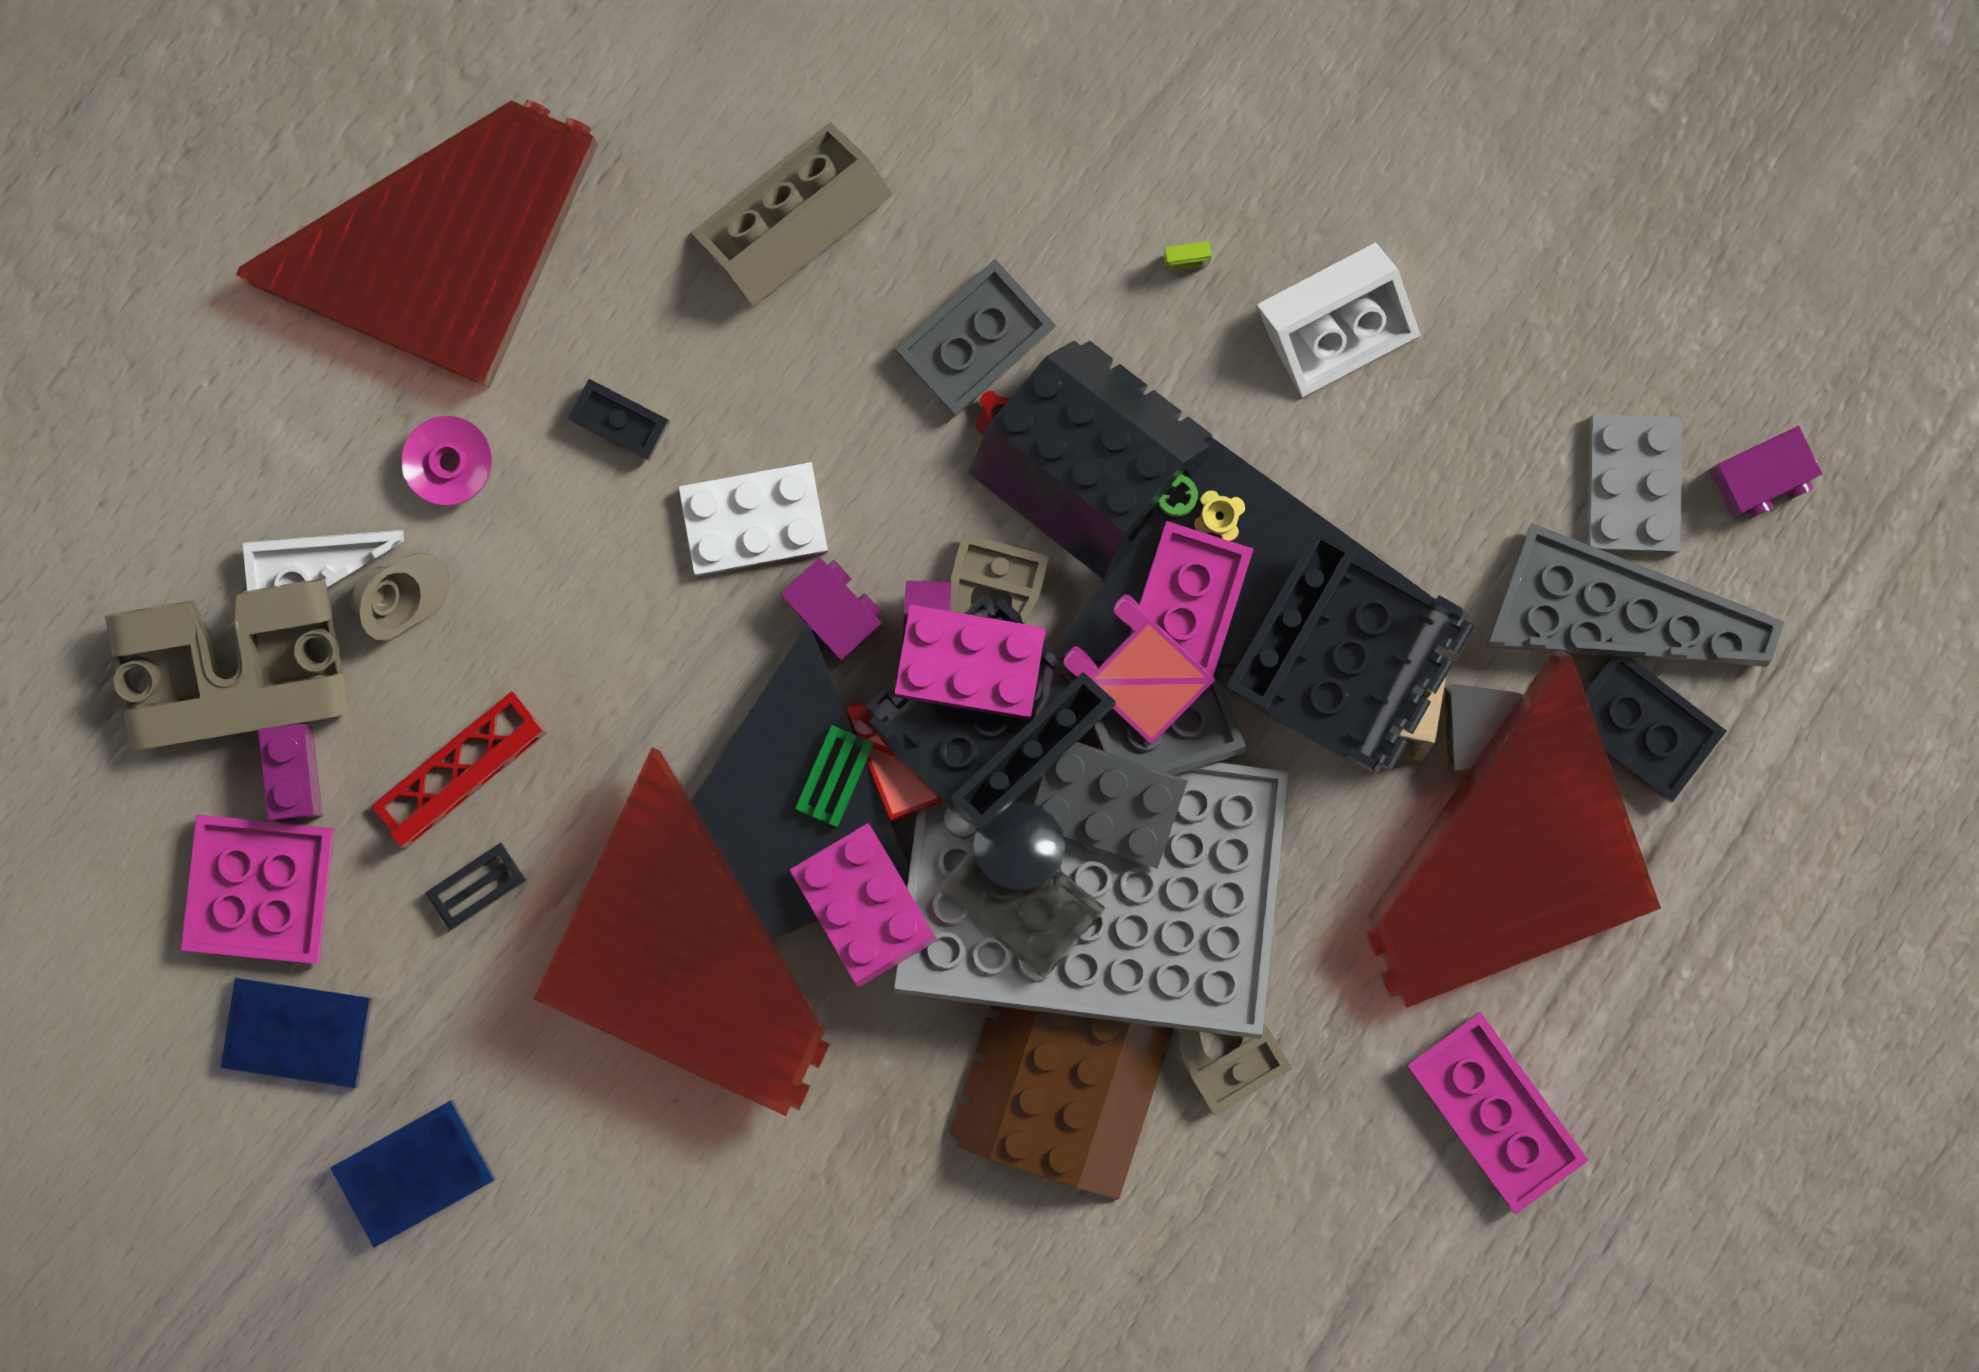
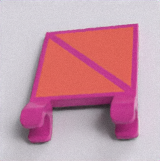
M1124 595L1116 602L1114 612L1135 631L1099 668L1077 646L1071 648L1066 654L1063 663L1077 677L1084 672L1116 702L1113 709L1152 745L1215 681V678L1152 620L1131 596Z

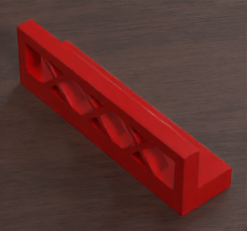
M511 691L374 803L372 808L390 828V835L399 846L408 848L543 738L547 732L516 694ZM512 705L525 722L508 736L495 735L497 716ZM490 723L489 734L478 733ZM471 738L488 740L487 753L473 765L460 764L462 745ZM495 740H496V741H501L500 743H498V744L494 747ZM455 752L454 763L442 762ZM435 767L453 768L452 782L437 794L425 793L427 774ZM460 769H464L465 771L459 775ZM420 780L419 792L407 791ZM400 796L418 797L417 811L401 824L396 821L386 808ZM425 798H431L428 802L424 804Z

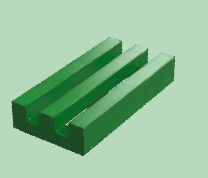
M831 725L795 809L838 827L874 743ZM839 738L844 741V744L816 808L808 804L836 739ZM855 745L861 748L834 813L831 815L826 813L825 809L851 749Z

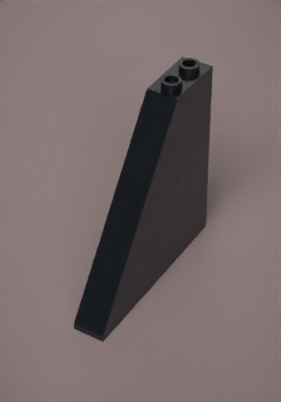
M1212 437L1208 443L1211 445L1208 450L1209 457L1192 477L1185 471L1181 474L1190 478L1197 488L1198 499L1194 508L1182 517L1168 516L1159 507L1156 508L1132 541L1134 546L1107 580L1102 582L1051 653L1063 662L1071 648L1077 646L1095 664H1102L1130 636L1132 628L1114 612L1116 602L1122 596L1129 595L1140 605L1166 521L1196 530L1194 522L1201 516L1203 508L1201 497L1207 491H1215L1219 496H1225L1230 499L1238 497L1244 502L1245 511L1239 515L1236 525L1239 533L1231 542L1253 548L1216 667H1238L1317 527L1358 549L1356 555L1424 593H1428ZM1180 484L1176 489H1170L1167 493L1169 499L1166 503L1171 507H1175L1178 503L1187 505L1190 497H1185L1184 494L1188 490ZM1217 512L1215 517L1217 520H1222L1224 514ZM1207 533V534H1209V535H1212V536L1221 538L1220 535L1213 534V533Z
M811 628L801 632L626 899L629 907L628 911L623 912L626 925L633 938L640 935L646 949L645 953L640 954L643 967L648 978L651 980L657 977L660 985L667 984L819 921L790 869L867 823L870 824L904 884H908L909 865L893 826L888 819L867 764L863 768L838 827L795 809L831 725L854 734ZM836 739L808 805L816 808L844 744L843 740ZM853 745L825 809L826 813L833 815L860 753V747Z

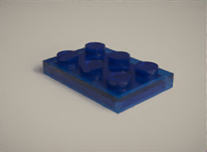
M235 978L220 1068L358 1088L373 997Z
M453 1100L448 1101L330 1167L373 1248L496 1180Z

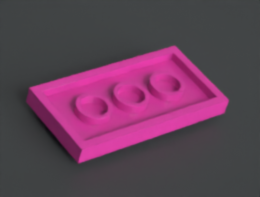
M1477 1012L1406 1064L1411 1074L1514 1214L1520 1212L1589 1161L1481 1012Z

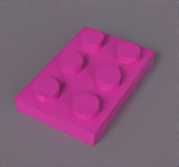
M1166 521L1140 601V607L1213 676L1253 548Z
M910 605L894 697L1030 720L1046 628Z
M869 823L790 869L858 988L938 941Z

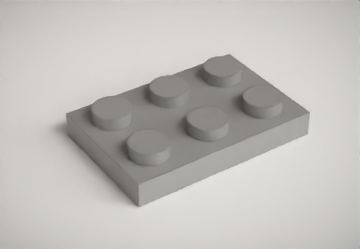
M1592 414L1590 416L1587 545L1602 551L1680 552L1683 417Z

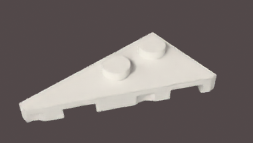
M403 530L242 543L247 591L324 578L327 587L402 543L404 541Z

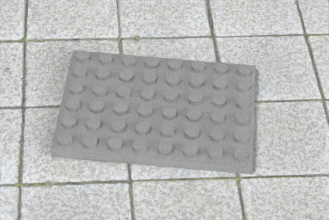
M1214 762L1175 774L1174 776L1188 780L1158 869L1064 837L1065 852L1060 868L1051 880L1045 882L1035 892L1015 891L999 887L985 877L976 867L974 860L973 842L977 827L959 818L944 803L917 812L907 889L938 941L897 965L894 993L1261 1039L1288 771ZM1044 773L1014 802H1025L1034 805Z

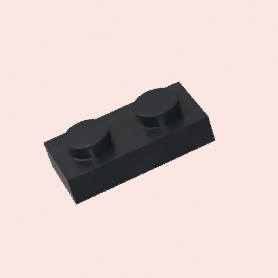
M588 379L568 417L575 424L647 461H650L670 423L669 419L591 379Z

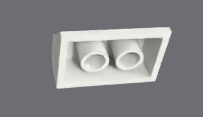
M1376 242L1257 304L1268 336L1302 398L1421 336L1399 270Z

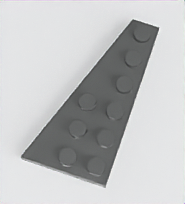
M1531 523L1524 537L1486 647L1767 667L1772 662L1784 621Z

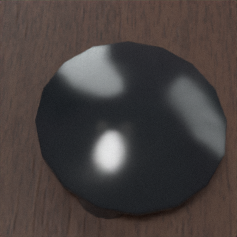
M1014 802L983 831L977 828L973 842L975 865L985 877L999 887L1015 891L1035 892L1045 882L1051 880L1062 864L1065 852L1063 831L1055 818L1041 807L1025 802Z

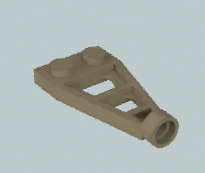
M962 533L951 574L950 611L964 614L971 607V594L974 589L984 587L1007 593L1011 597L1012 607L1021 615L1023 623L1026 624L1038 602L1050 556Z
M1264 1024L1261 1039L1243 1037L1242 1043L1219 1058H1210L1206 1055L1199 1031L1176 1029L1189 1075L1213 1115H1216L1292 1069L1272 1033Z

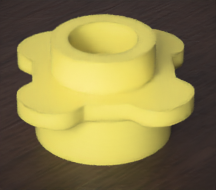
M1215 491L1205 492L1201 497L1203 505L1201 516L1194 522L1196 531L1206 534H1217L1222 539L1228 541L1234 540L1239 533L1236 526L1239 515L1245 511L1244 502L1238 497L1230 499L1225 496H1219ZM1217 512L1224 514L1222 520L1216 519L1215 514Z

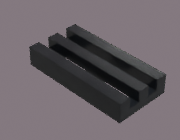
M500 842L425 892L448 929L452 931L526 882L527 879L517 867L516 862L508 853L505 845ZM498 856L500 857L503 864L444 903L439 897L441 894ZM508 871L513 878L452 917L449 912L451 909Z

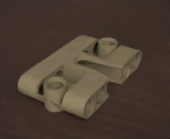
M325 578L243 591L242 594L236 595L234 643L238 659V671L234 676H228L219 670L213 640L195 600L130 610L105 616L116 671L113 685L116 693L121 697L131 750L184 743L326 719L350 713L339 655L341 643L335 633ZM310 638H320L327 644L329 654L326 660L318 661L308 654L307 643ZM131 668H138L146 673L148 686L145 691H138L130 685L128 673Z

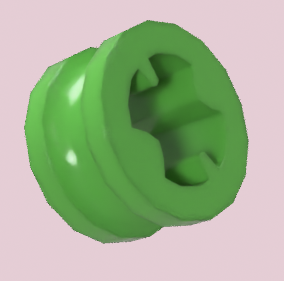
M1179 475L1170 488L1176 489L1179 484L1184 486L1188 490L1184 496L1190 497L1189 503L1187 505L1178 503L1175 507H1171L1166 503L1169 495H1163L1157 502L1159 509L1168 516L1182 517L1187 515L1194 508L1198 499L1195 483L1184 475Z

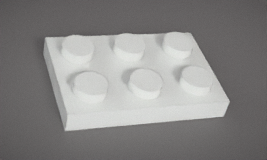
M812 462L679 486L695 576L828 552Z

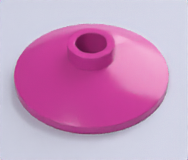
M438 416L421 423L409 435L402 452V470L410 488L422 499L441 506L458 505L475 497L486 485L492 470V452L487 438L473 423L456 416ZM447 455H454L457 458L456 467L450 471L444 470L441 465L442 459Z

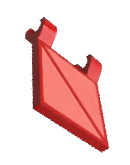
M857 703L849 706L847 717L854 735L874 743L866 764L889 821L892 822L943 803L893 755L868 725L870 717L865 704Z

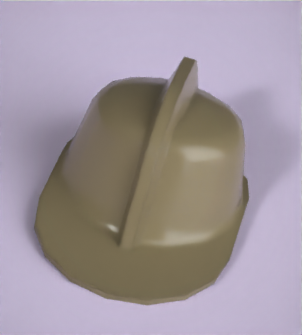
M416 553L407 556L388 567H374L366 571L358 579L354 587L353 597L348 601V605L352 611L359 615L360 625L367 635L375 640H389L428 618L440 608L447 597L450 585L449 571L441 559L429 553Z

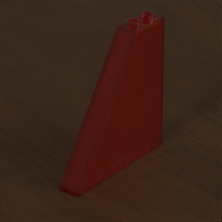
M511 100L239 266L236 276L246 284L490 389L598 144L595 137L590 134L591 128L586 124L572 118H566L565 123L549 117L550 110L536 102L526 100L524 105H521Z
M1558 650L1550 655L1479 756L1474 766L1467 773L1368 914L1372 929L1366 931V936L1375 957L1382 955L1385 961L1387 971L1382 972L1381 976L1390 998L1397 996L1406 1008L1661 909L1570 654L1563 650Z
M652 747L534 1000L781 1115L787 1116L791 1107L798 1111L800 1110L811 1085L803 1081L810 1066L812 1065L819 1069L827 1053L830 1043L823 1040L827 1030L663 752Z

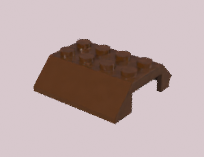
M991 1005L990 1008L999 1011L1000 1015L998 1020L987 1017L976 1052L986 1055L984 1063L973 1060L962 1095L971 1098L972 1101L970 1107L963 1104L958 1105L949 1134L959 1138L957 1147L1075 1188L1119 1199L1174 1028Z

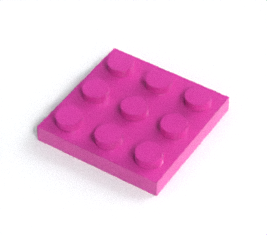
M196 815L181 951L320 964L335 828Z

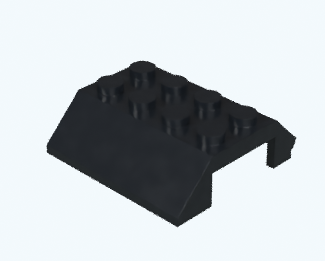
M1090 340L1082 345L1072 341L1047 355L990 422L968 473L1103 581H1106L1134 547L1128 539L1129 535L1183 470L1192 477L1209 457L1208 450L1211 445L1208 443L1212 439V434L1189 416L1178 421L1182 412L1180 409L1155 390L1146 395L1143 394L1147 389V384L1121 364L1111 369L1110 366L1113 363V358Z
M1317 527L1226 688L1267 716L1345 760L1377 774L1382 766L1393 770L1408 744V741L1399 735L1402 730L1411 734L1415 732L1431 701L1422 696L1424 691L1437 693L1454 663L1445 654L1448 650L1459 654L1474 625L1465 620L1468 614L1462 610V607L1440 595L1436 599L1356 555L1358 549Z
M983 595L964 613L1024 624L1021 615L1002 597L994 604L986 595ZM1043 645L1030 720L894 697L895 689L889 684L865 707L873 716L868 725L893 755L959 818L983 831L1116 705V702L1084 672L1078 677L1074 675Z

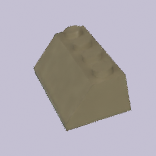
M830 122L691 233L732 285L754 306L760 300L770 296L780 284L794 273L808 266L811 260L829 245L842 239L846 232L863 218L877 211L881 204L893 194L870 159Z

